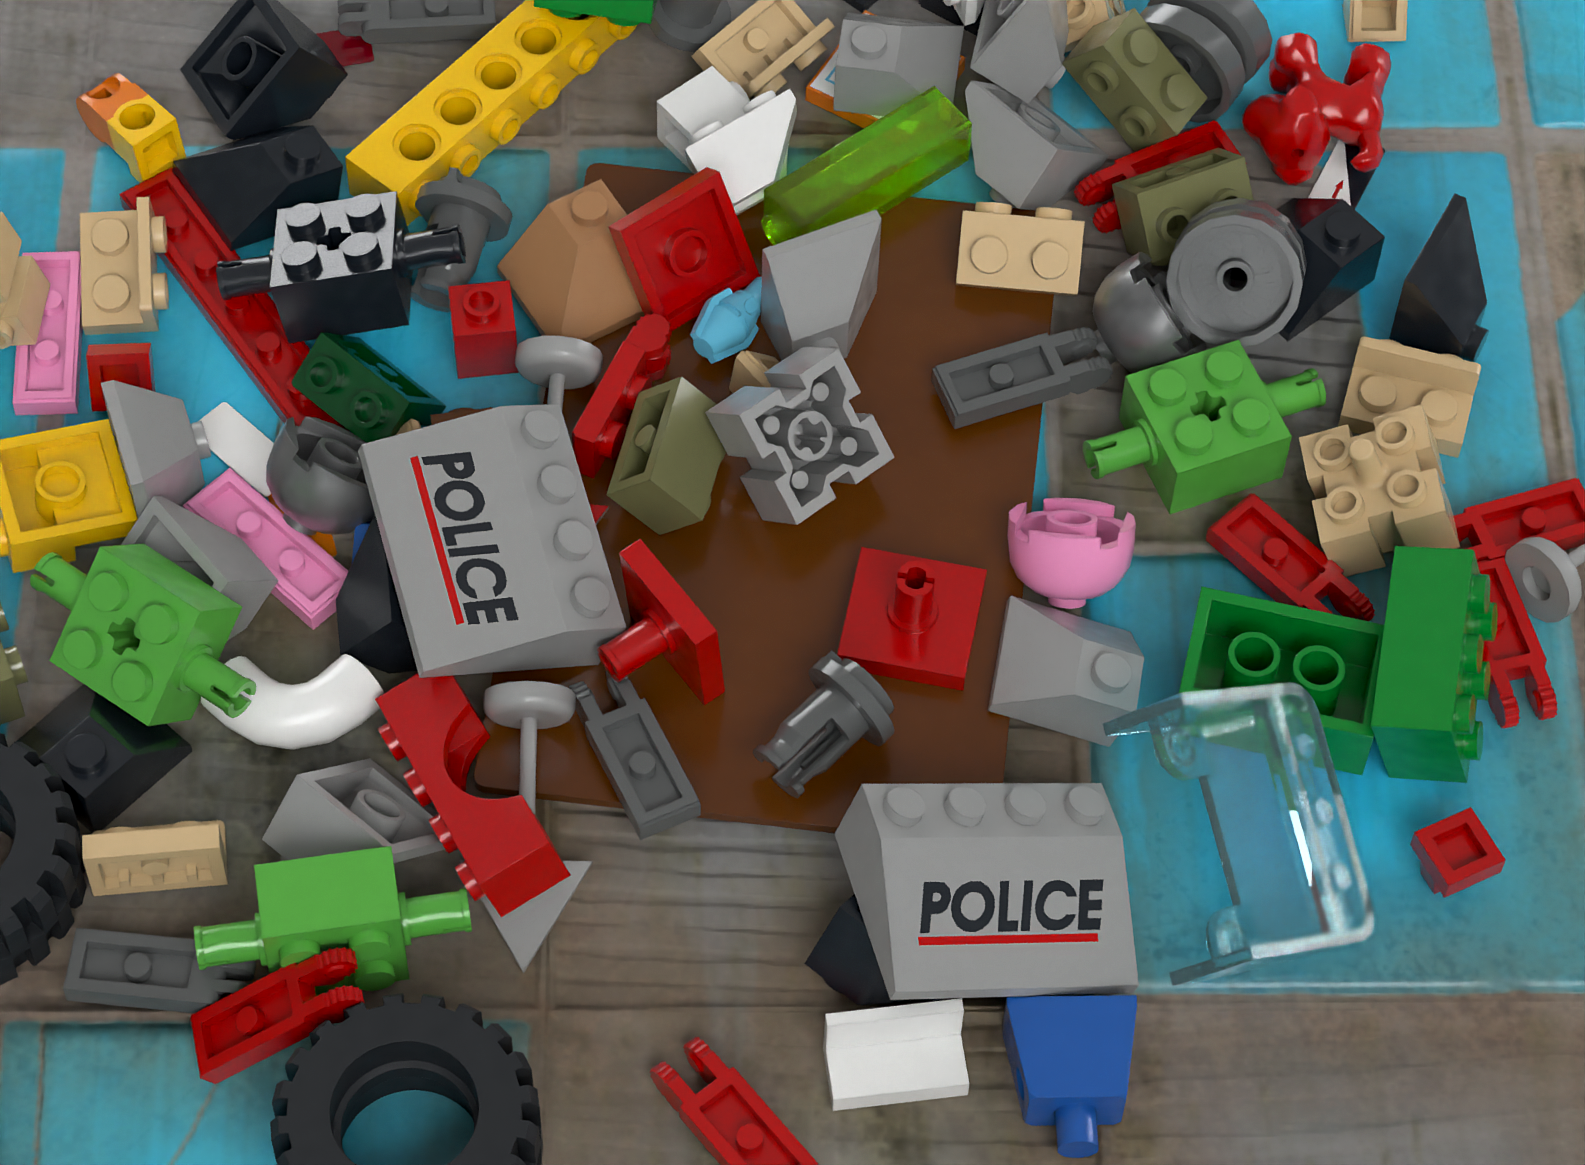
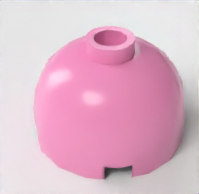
M1047 498L1043 500V511L1026 514L1027 502L1018 504L1009 511L1007 535L1009 556L1017 578L1035 593L1048 597V603L1055 607L1073 609L1085 606L1086 599L1102 596L1121 582L1130 567L1135 543V518L1129 512H1127L1124 521L1114 518V505L1081 498Z

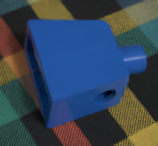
M1137 995L1006 997L1002 1034L1023 1120L1031 1126L1056 1125L1057 1152L1061 1156L1083 1158L1094 1155L1099 1150L1097 1125H1114L1122 1120L1129 1083Z

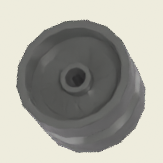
M1150 0L1147 7L1140 13L1142 18L1208 97L1189 120L1192 122L1213 121L1223 115L1243 91L1244 84L1257 73L1270 55L1272 37L1266 18L1253 0Z
M1244 198L1214 202L1192 216L1177 238L1175 248L1171 254L1166 278L1171 308L1187 330L1207 343L1220 346L1239 340L1243 347L1261 344L1283 330L1298 308L1307 267L1302 238L1288 217L1267 203ZM1232 267L1241 268L1246 273L1245 279H1232V270L1228 269Z

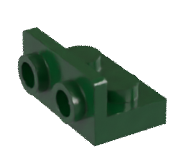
M321 332L292 380L293 387L366 443L397 435L400 428L410 419L419 421L420 425L431 426L430 415L442 414L446 408L445 404L359 337Z

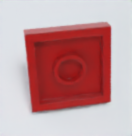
M709 167L704 168L608 226L644 316H646V313L653 314L654 312V314H661L662 317H667V321L671 322L672 331L698 316L705 302L710 297L727 288H730L734 293L750 284L756 277H760L720 171Z
M639 539L619 552L629 614L636 624L598 647V656L611 677L619 683L625 677L662 654L705 706L725 692L717 630L645 543Z
M861 547L837 655L842 660L845 658L856 662L869 674L963 691L986 583L987 569Z

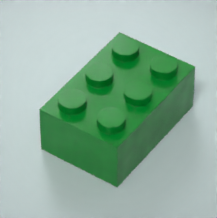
M1395 546L1371 728L1389 778L1467 783L1470 760L1479 761L1481 758L1483 724L1482 721H1475L1477 700L1486 701L1489 696L1490 663L1489 661H1482L1484 641L1495 640L1498 611L1496 602H1490V577L1488 574H1480L1475 552L1472 549Z
M1201 586L1170 734L1363 775L1374 739L1371 722L1384 625Z

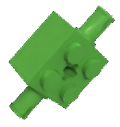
M1240 341L1229 342L1126 375L1119 412V419L1125 430L1095 440L1084 441V459L1088 468L1096 465V468L1091 469V475L1095 479H1100L1105 475L1143 463L1170 515L1282 478L1292 438L1282 418L1310 408L1324 406L1326 403L1324 383L1321 378L1312 382V379L1318 378L1319 373L1314 368H1309L1302 373L1266 384L1260 379Z
M146 544L101 546L88 575L63 560L62 556L54 552L46 554L34 567L35 570L46 575L47 578L43 579L37 574H31L30 585L32 588L46 594L71 611L49 661L145 725L154 726L191 720L201 697L223 710L231 718L241 715L252 702V700L240 693L244 691L250 696L255 695L256 683L219 661V657L242 606Z
M386 846L254 865L259 912H255V919L203 927L201 925L194 926V940L199 970L213 966L260 960L261 965L268 966L269 973H272L294 962L299 964L316 954L320 955L322 951H327L329 948L346 947V949L351 948L352 951H355L358 969H355V973L344 977V980L334 985L315 986L316 996L326 993L329 989L332 990L344 985H353V987H359L362 990L375 991L387 988L395 981L408 980L410 978L405 946L412 945L411 938L460 931L472 932L466 888H461L459 891L405 898V891L398 892L392 847Z

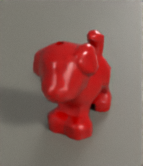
M1299 32L1282 36L1277 40L1274 58L1269 66L1268 77L1271 88L1275 92L1286 95H1261L1251 101L1242 114V123L1247 134L1261 147L1267 158L1272 162V171L1279 178L1292 186H1297L1311 179L1314 168L1319 163L1331 139L1330 136L1341 140L1349 146H1359V153L1350 161L1355 170L1368 172L1379 167L1384 155L1380 139V130L1384 117L1381 97L1391 71L1389 53L1382 47L1374 44L1364 43L1356 46L1351 53L1350 64L1343 83L1326 76L1321 70L1318 63L1317 43L1311 36Z

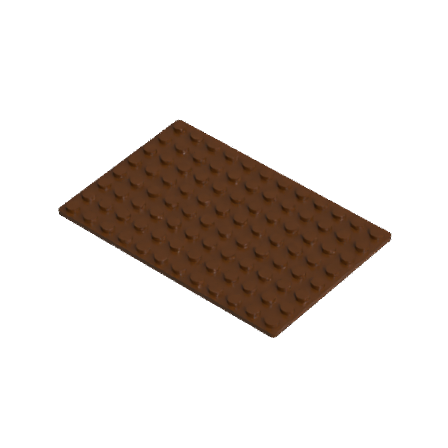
M594 163L586 170L583 187L602 179L628 215L693 176L694 173ZM778 182L774 195L737 215L760 277H762V249L873 210H877L882 218L877 292L850 352L844 360L861 393L849 400L855 413L873 414L895 458L857 484L830 483L836 498L804 521L795 525L762 520L740 479L742 475L752 469L746 457L728 456L727 452L719 465L711 492V504L704 515L703 521L662 535H658L606 495L619 453L613 460L606 457L594 479L581 474L589 504L609 506V509L596 527L626 624L625 630L636 624V622L629 614L619 552L639 539L645 543L717 630L725 692L705 706L662 654L627 676L639 698L646 699L699 799L701 815L697 818L835 833L861 784L1003 783L1010 717L988 711L1006 603L1010 596L1023 598L1024 583L1017 578L1010 563L1007 536L1009 511L1021 503L1027 502L1026 514L1032 511L1043 403L954 429L931 382L932 368H935L937 365L1040 334L1048 333L1050 336L1054 294L956 286L963 210L975 211L976 204ZM1012 208L1011 215L1035 217L1036 210ZM760 313L756 323L759 330L751 344L743 351L748 350L773 356L781 362L782 360L761 323ZM696 316L672 331L670 342H667L671 350L670 365H667V370L662 379L652 381V387L682 376L718 404L733 394L729 390L735 359L740 352L712 364L707 358L699 355L693 346L694 340L690 336L698 318ZM636 321L591 342L592 345L600 349L603 355L602 370L595 382L582 388L564 389L562 414L571 444L573 429L622 342H625L632 327L636 326ZM549 388L545 390L543 404H547ZM631 411L625 422L626 431L633 411ZM861 547L987 569L986 583L964 690L870 674L892 700L894 711L889 717L893 723L895 733L882 746H876L864 738L859 739L826 772L810 779L803 786L805 790L799 798H794L781 789L772 780V777L779 770L766 760L763 762L758 761L752 752L759 744L765 746L775 736L780 724L816 690L810 679L809 669L830 651L837 654ZM602 662L599 665L493 672L491 686L506 682L537 681L558 684L569 688L570 685L584 681L587 687L591 689L603 715L619 708L616 700L612 698L608 690L607 670ZM576 710L571 719L562 725L547 729H537L536 799L624 809L585 735V728ZM485 714L484 726L491 737L478 751L474 772L475 786L483 793L517 796L519 795L521 729L505 727L494 723Z

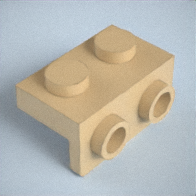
M758 0L701 46L691 57L703 71L713 66L728 82L734 81L738 83L750 100L752 97L756 98L765 92L774 91L776 93L787 83V80L781 73L793 63L800 71H803L822 55L827 48L821 40L835 26L826 18L816 27L794 0Z
M976 202L975 211L963 210L956 286L1066 296L1078 295L1085 221L1072 220L1071 210L1038 207L1036 208L1035 217L1011 215V205L996 202Z

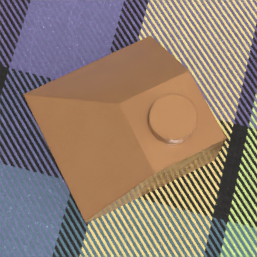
M602 179L548 203L497 265V273L503 281L510 280L511 293L542 336H565L591 343L639 320L640 316L644 317L608 226L627 214Z

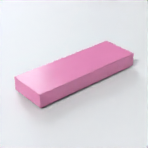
M80 251L22 253V256L32 255L50 282V288L36 345L16 346L12 402L15 415L78 414L83 332Z
M231 468L227 469L183 504V508L240 537L279 580L271 593L312 630L337 611L336 598L349 571L308 535L300 533L289 526L283 519V513Z

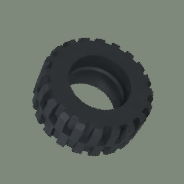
M0 733V831L14 840L8 857L0 867V985L19 977L16 967L27 960L32 966H36L51 953L48 940L52 936L59 940L66 936L75 922L71 908L76 909L83 903L86 891L83 873L86 869L82 856V836L70 795L65 793L61 777L51 764L40 763L38 753L23 742H14L9 748L5 735Z
M403 993L384 995L383 1006L367 1010L364 1002L343 1009L345 1017L343 1022L334 1026L330 1020H325L309 1033L312 1048L310 1051L303 1047L296 1048L285 1064L288 1081L283 1080L276 1084L272 1099L275 1118L270 1122V1129L277 1165H356L345 1155L342 1147L343 1137L351 1122L364 1108L374 1101L389 1094L410 1090L428 1091L443 1095L459 1104L473 1119L474 1132L462 1152L447 1165L542 1164L543 1140L538 1089L533 1087L532 1069L524 1053L513 1052L512 1037L498 1023H491L484 1029L481 1011L464 1003L459 1004L456 1011L446 1009L445 999L442 996L423 994L421 1003H405Z

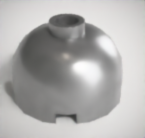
M1138 252L1118 265L1104 278L1095 294L1092 311L1098 330L1094 331L1098 340L1096 345L1098 353L1102 358L1108 359L1110 365L1118 360L1131 373L1206 350L1205 343L1195 348L1193 347L1189 337L1193 333L1184 327L1171 308L1166 285L1167 276L1162 271L1152 277L1143 267L1152 259L1142 252Z
M305 416L300 426H295L293 417L286 420L275 439L267 461L266 483L275 503L284 512L283 519L289 526L306 535H315L317 532L337 535L353 532L355 527L361 523L372 521L375 512L358 454L361 445L366 443L364 440L333 423L315 417Z

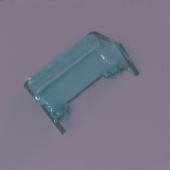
M1287 682L1183 692L1103 723L1106 736L1150 732L1154 744L1155 757L1172 777L1182 781L1199 779L1233 906L1215 911L1207 923L1206 947L1211 959L1170 972L1172 986L1246 973L1364 941L1370 936L1374 927L1373 905L1319 711L1312 696L1306 689L1299 684Z

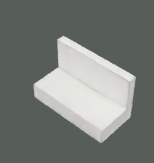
M962 998L825 1014L823 1051L832 1110L837 1111L968 1095L969 1078L961 1038L964 1014Z

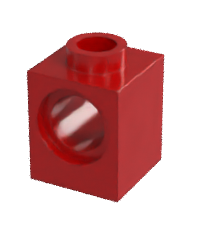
M510 280L448 286L458 379L519 373L515 366L517 338Z

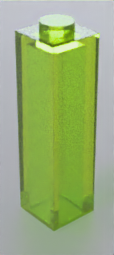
M935 86L931 87L764 189L762 227L767 238L773 245L873 210H877L879 215H882L969 161L972 123Z

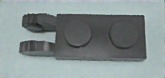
M1083 326L1082 328L1077 327L1075 330H1067L1051 336L1048 333L1040 334L937 365L935 368H932L931 382L953 428L957 429L1069 395V392L1081 394L1092 388L1096 389V387L1102 386V384L1107 383L1112 378L1113 369L1108 359H1105V357L1100 358V356L1097 358L1092 357L1090 360L1085 359L1069 365H1063L1073 362L1075 359L1087 357L1089 353H1093L1092 351L1096 349L1098 340L1090 327L1085 328Z
M606 671L608 690L612 698L616 700L619 708L604 715L597 705L591 689L587 687L584 681L570 685L569 689H572L576 694L575 710L585 728V735L639 839H645L700 816L701 804L646 699L639 698L628 677H625L624 680L618 683Z

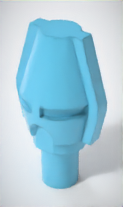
M756 277L744 290H737L733 293L730 288H727L710 297L705 302L690 336L694 340L693 346L696 352L702 357L707 358L711 364L746 349L757 334L759 328L756 323L761 313L762 277Z

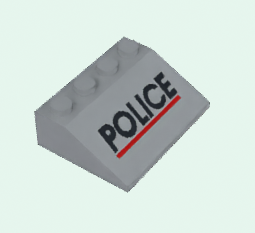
M560 404L500 406L361 445L358 454L419 678L599 665L601 661L597 648L621 634L625 630L626 624Z
M1102 783L861 784L835 832V837L890 1000L1135 992L1139 982L1123 836Z

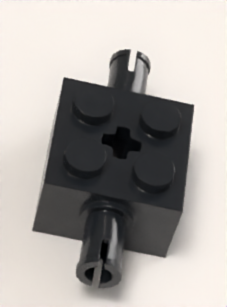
M397 191L375 195L366 193L349 199L317 204L301 203L291 208L278 209L274 248L270 249L269 255L227 262L225 260L218 261L216 274L220 294L224 300L271 292L288 343L315 340L321 332L348 335L409 325L413 270L455 263L464 264L466 263V249L463 232L459 224L452 225V227L409 233Z

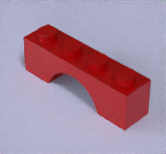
M417 673L375 699L387 720V723L379 727L378 731L397 762L408 757L413 768L404 772L403 776L423 808L433 802L439 814L428 821L448 854L457 849L461 852L465 861L455 866V870L475 902L487 896L502 918L571 876L543 826L522 795L502 799H484L466 793V780L471 763L478 751L491 736L454 675L419 678Z

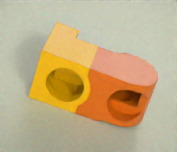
M120 73L111 75L94 89L77 97L76 105L89 130L101 142H106L128 163L131 175L139 183L171 167L173 168V161L186 157L176 118L135 82L131 83Z

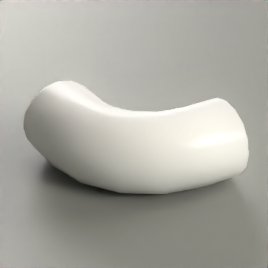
M347 654L341 655L315 678L295 685L275 681L268 677L247 657L238 656L227 661L225 665L256 683L255 695L250 696L244 691L240 693L252 700L248 708L238 717L231 718L223 710L201 697V703L226 727L255 744L295 750L330 743L361 725L380 709L375 699L384 694V691L371 672L361 662Z

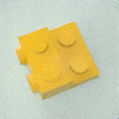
M109 419L0 439V557L8 556L12 573L34 569L39 560L51 552L59 554L67 562L76 561V546L126 537L138 520Z

